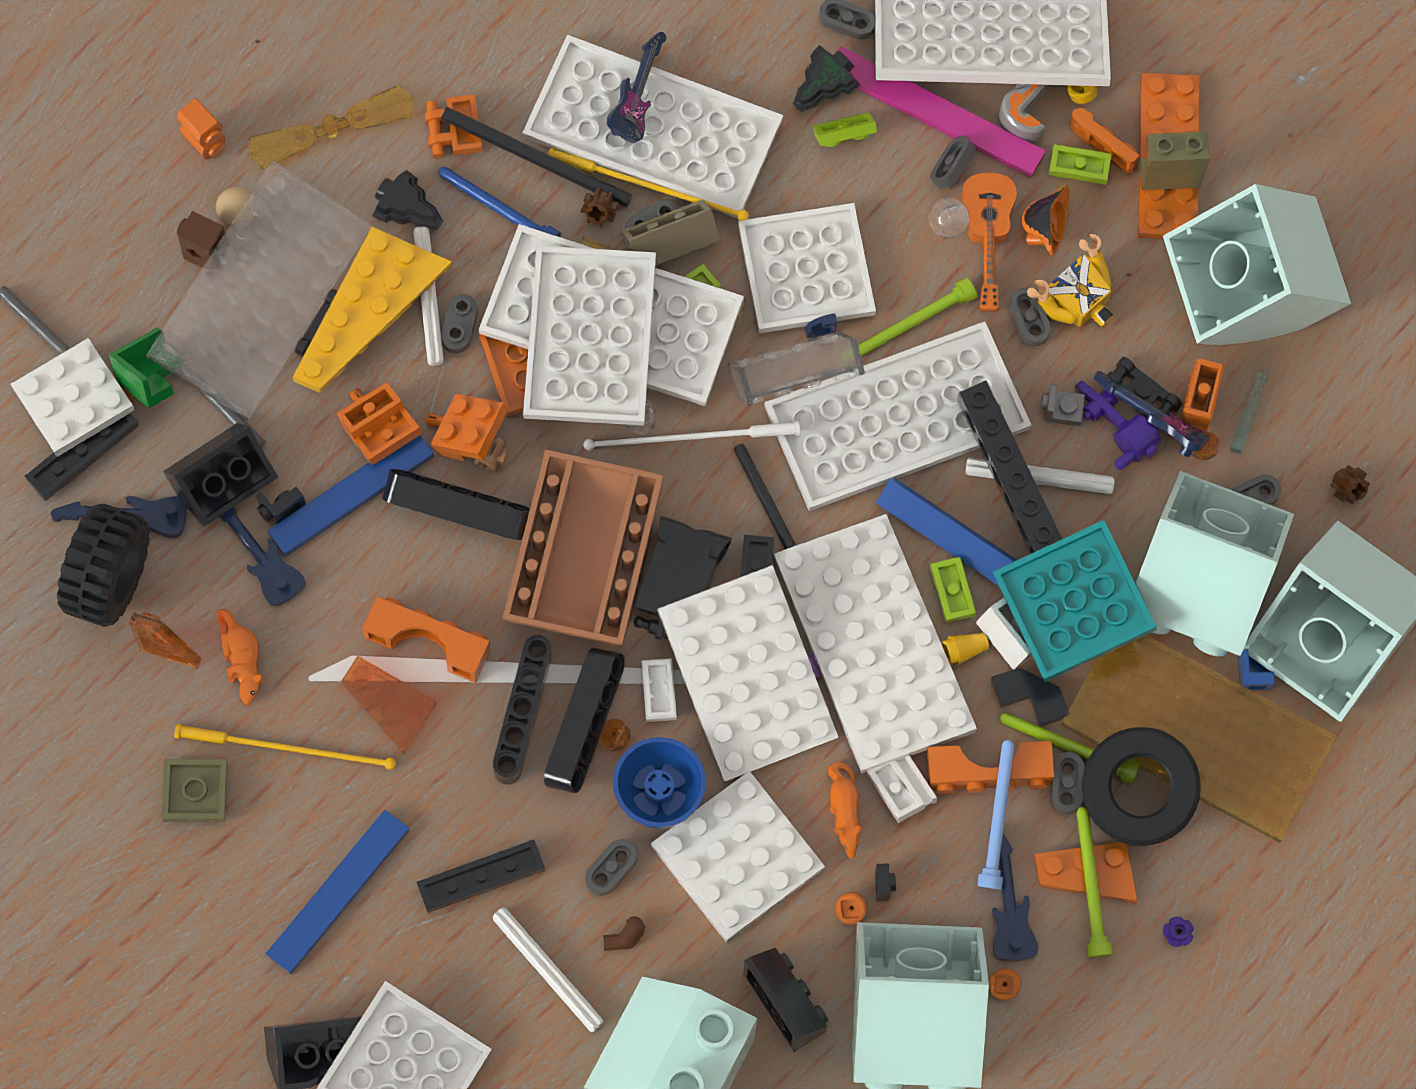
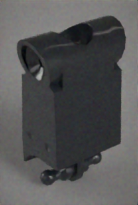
M660 515L659 540L635 607L638 610L660 616L658 608L708 590L716 567L720 564L731 545L732 537L709 530H694L684 522ZM640 616L634 619L633 623L636 628L647 629L649 634L655 635V639H668L661 618L660 621L656 619L649 621Z

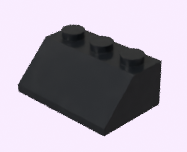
M238 422L163 471L177 496L202 526H206L278 478L250 427Z
M775 947L747 958L744 961L743 975L795 1052L826 1032L827 1025L825 1022L828 1021V1018L819 1005L814 1007L808 998L811 992L802 979L797 981L791 972L794 966L785 953L780 955Z

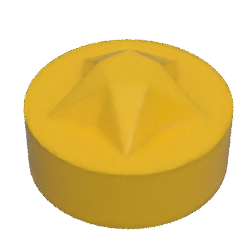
M1068 85L1067 87L1071 100L1077 104L1088 103L1098 94L1097 86Z

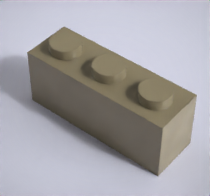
M704 200L621 230L627 251L656 253L655 268L658 264L669 260H679L687 253L708 249L713 243L721 241L712 209Z

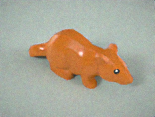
M220 609L216 612L224 658L226 662H231V667L226 668L229 683H234L235 678L239 680L240 699L245 706H249L257 695L260 685L263 683L262 675L258 673L257 668L259 643L256 636L250 630L238 625L230 611Z
M834 762L827 769L829 777L833 780L829 794L830 813L834 814L836 819L834 821V833L839 836L848 857L854 859L862 829L860 818L858 817L860 797L855 785V775L852 769L845 763ZM838 770L846 772L850 779L843 776Z

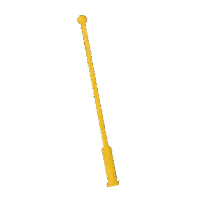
M551 147L548 155L590 173L596 171L693 203L703 200L597 166L594 161L556 150L554 147ZM704 200L710 208L737 216L740 221H746L749 217V213L744 209L738 211Z
M180 723L176 724L174 734L176 739L186 738L219 744L233 742L382 765L388 770L396 767V760L394 758L383 760L228 736L226 732L183 726Z

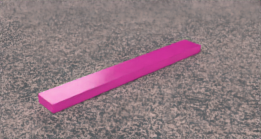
M842 46L839 47L838 50L855 66L850 73L860 83V86L857 88L858 90L954 139L966 136L975 145V150L1032 178L1046 150L910 81L876 80L875 63Z

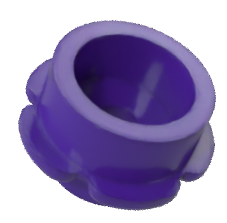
M1176 916L1164 925L1163 934L1168 943L1174 947L1186 946L1193 939L1192 932L1194 928L1189 920H1183L1182 917ZM1177 929H1180V930L1182 931V933H1181V934H1177V933H1176V930H1177Z

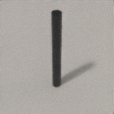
M737 445L733 450L784 549L796 546L745 445Z

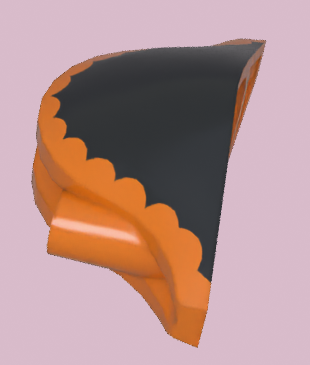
M1067 185L1060 187L1049 196L1035 200L1025 209L1022 215V225L1028 234L1026 238L1027 245H1043L1046 247L1049 255L1055 256L1065 231L1070 195Z

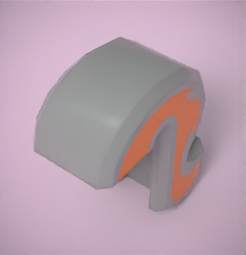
M1016 84L1015 89L1010 90L1004 96L998 114L1000 124L1004 130L1030 143H1034L1043 137L1044 125L1027 112L1042 97L1046 85Z

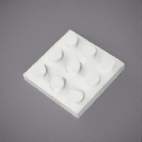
M89 338L11 383L16 395L57 457L135 411L132 403Z

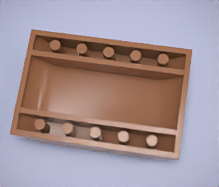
M545 449L502 620L623 646L630 626L657 515L663 475Z

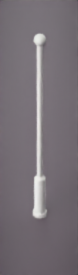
M800 420L790 423L753 425L749 429L604 441L586 439L583 446L586 450L591 451L595 447L741 435H750L752 438L791 434L798 436L801 435Z

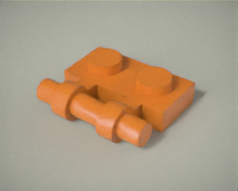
M475 94L446 98L447 107L478 121ZM428 101L426 103L425 123L429 125L430 136L428 137V146L432 149L433 158H443L445 156L443 147L447 145H452L453 156L482 152L481 139L449 124L450 132L442 133L440 124L445 122L441 120L445 109H438L437 101Z

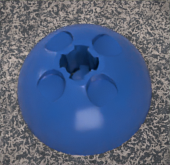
M664 737L645 739L631 746L619 759L613 776L614 793L621 809L635 822L650 828H668L684 822L699 807L706 787L704 768L697 755L685 744Z

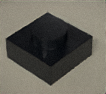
M889 863L876 864V902L889 901L891 892L896 891L895 873H889Z

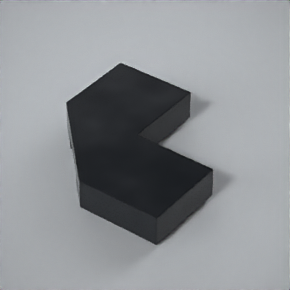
M1022 668L991 677L1000 707L1030 699L1039 726L1069 718V712L1059 686L1049 681L1045 682L1043 678Z

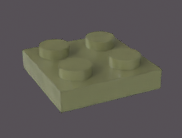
M165 759L162 802L163 822H225L227 759Z

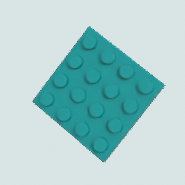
M1104 520L993 571L994 577L1045 682L1157 630L1151 614Z

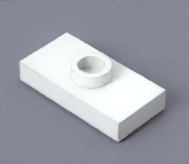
M672 658L642 660L646 722L677 720Z

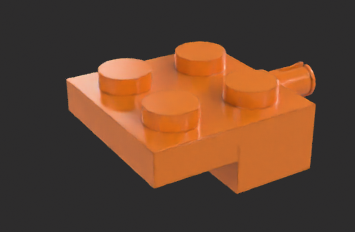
M387 382L365 396L359 388H355V393L353 390L349 393V397L354 402L336 413L342 428L371 466L422 434L418 424L404 408L401 399Z
M455 393L445 415L429 413V418L426 417V424L428 426L439 427L431 442V446L442 457L466 461L467 457L484 460L508 411V407L502 402Z

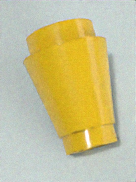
M983 632L979 634L948 636L947 640L941 642L949 664L954 663L955 665H959L989 649L987 637Z

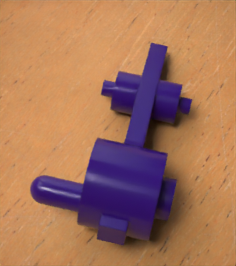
M1082 380L1075 385L1076 390L1080 394H1085V399L1089 402L1083 408L1085 411L1083 417L1087 421L1089 419L1097 421L1103 416L1119 429L1113 434L1117 446L1123 452L1115 460V467L1122 470L1132 461L1139 462L1145 456L1150 459L1157 453V446L1161 443V438L1156 426L1138 414L1129 421L1124 419L1113 408L1118 403L1117 397L1114 394H1110L1107 390H1103L1098 394Z

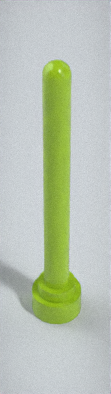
M967 277L956 282L951 293L850 349V358L858 359L957 302L959 304L963 302L967 304L978 297L973 284Z
M1002 713L999 720L1003 725L1041 741H1051L1053 746L1076 753L1086 760L1089 759L1094 751L1090 747L1009 713ZM1134 759L1124 762L1116 771V775L1121 777L1120 781L1132 785L1141 762Z
M1080 807L1077 810V820L1092 937L1089 938L1090 944H1087L1088 957L1113 955L1112 942H1108V936H1104L1090 816L1087 808Z

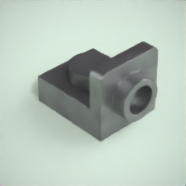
M1051 384L1049 393H1043L1041 410L1046 411L1045 421L1081 426L1085 394L1057 391V385Z

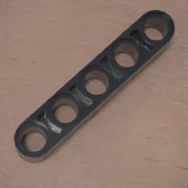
M390 469L383 494V500L388 503L514 540L523 539L530 508L521 504L401 469Z
M542 635L530 636L523 646L493 759L495 778L502 784L510 785L515 783L521 776L552 659L550 641ZM534 647H542L546 650V653L541 657H534L530 654V651ZM528 675L536 676L539 679L533 686L524 685L522 680ZM520 704L529 705L531 708L530 712L525 715L517 714L514 709ZM511 733H519L523 736L522 741L517 744H511L506 739ZM504 762H512L516 766L510 773L501 772L499 767Z
M591 648L588 651L545 769L544 783L546 787L571 793H578L581 790L624 671L625 659L623 654L599 648Z

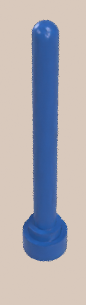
M441 167L439 169V176L517 226L520 224L557 237L561 236V232L554 227L539 226L449 168Z

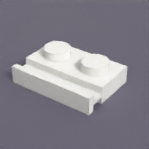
M909 755L905 756L904 759L895 760L867 770L868 778L898 823L925 809V806L937 802L936 795Z

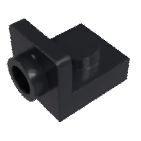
M297 487L291 491L286 490L279 494L273 504L268 501L262 492L256 496L259 506L256 508L266 522L272 520L275 525L306 505L304 496Z

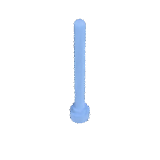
M1005 740L1002 743L986 868H982V874H978V887L1002 890L1003 877H1000L1001 871L998 870L1014 752V743L1011 740Z

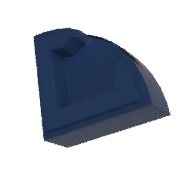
M836 314L824 315L809 322L805 327L806 337L816 338L835 335L837 328Z

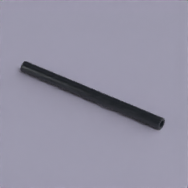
M446 107L442 114L441 120L595 193L597 188H600L601 191L612 192L614 202H619V205L627 208L632 198V194L450 107Z

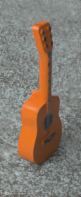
M990 172L972 175L965 181L962 189L961 203L969 221L968 237L974 242L983 243L984 285L981 287L979 310L997 312L999 300L998 285H995V244L1004 242L1008 238L1010 231L1009 217L1014 209L1017 190L1014 182L1009 177Z

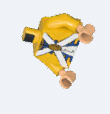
M1090 234L1092 239L1090 247H1088V243L1084 239H1081L1079 242L1080 248L1089 252L1088 256L1083 254L1049 285L1044 280H1035L1034 282L1038 286L1039 292L1034 288H1028L1027 294L1031 298L1039 299V305L1051 320L1075 324L1080 327L1092 318L1103 328L1115 316L1105 306L1112 293V283L1102 252L1099 251L1101 239L1095 234Z

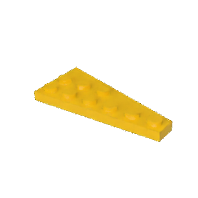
M371 227L296 369L293 381L321 393L346 369V366L358 354L361 355L368 348V344L385 332L412 306V302L419 295L427 291L443 272L446 273L452 267V261Z

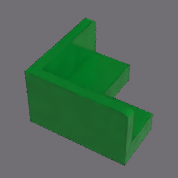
M159 328L151 330L109 354L114 376L118 384L148 408L174 394L172 385L164 377L182 368L180 358L166 348L163 332Z

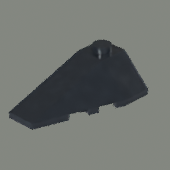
M362 1016L264 1027L267 1060L277 1089H305L319 1084Z

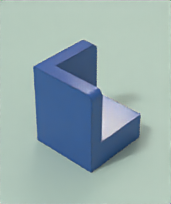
M1243 649L1241 656L1238 655L1240 691H1270L1275 684L1274 672H1270L1248 655V649Z

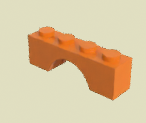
M377 596L362 627L364 639L389 649H393L400 642L409 638L422 637L430 639L437 643L445 652L449 673L474 683L477 682L490 653V642L483 634L476 631L465 632L458 629V625L449 620H442L440 622L430 618V614L424 610L417 608L410 610L403 607V604L394 598L387 597L383 599Z
M1051 741L1021 742L1017 753L1012 759L1008 791L1015 790L1016 786H1029L1031 790L1047 788V785H1051L1054 779ZM959 745L928 747L926 753L928 785L932 791L936 790L937 794H951L955 792V789H967L969 793L984 792L986 788H995L997 786L999 767L986 768L972 763L963 754Z

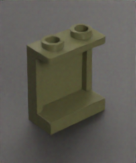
M1207 132L1149 134L1147 138L1148 157L1141 158L1139 163L1142 190L1200 188L1210 160Z

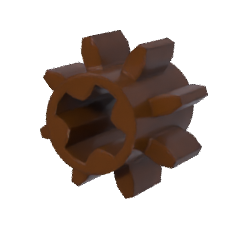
M597 188L594 195L590 193L585 195L583 199L585 204H583L580 211L581 213H586L587 223L592 222L602 227L606 219L610 222L614 221L616 217L614 211L617 210L619 202H614L612 192L608 193Z
M1350 465L1337 471L1330 485L1336 490L1333 496L1341 502L1346 500L1350 504L1363 499L1368 492V486H1370V483L1364 479L1367 473L1359 467L1354 469Z

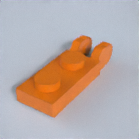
M1083 107L1073 110L1069 125L1071 127L1070 130L1075 132L1077 136L1096 151L1111 153L1110 162L1127 175L1131 174L1137 168L1140 156L1131 144L1123 143L1116 138L1107 126L1099 125L1093 121V114L1083 109Z

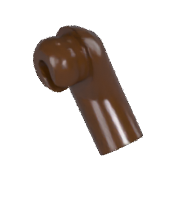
M632 916L628 918L627 924L620 934L603 935L604 951L633 948L644 934L645 926L642 919Z

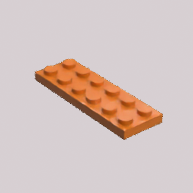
M1141 73L1139 163L1141 158L1148 157L1147 138L1149 134L1199 132L1198 75ZM1139 165L1138 238L1163 239V235L1198 216V188L1142 190Z

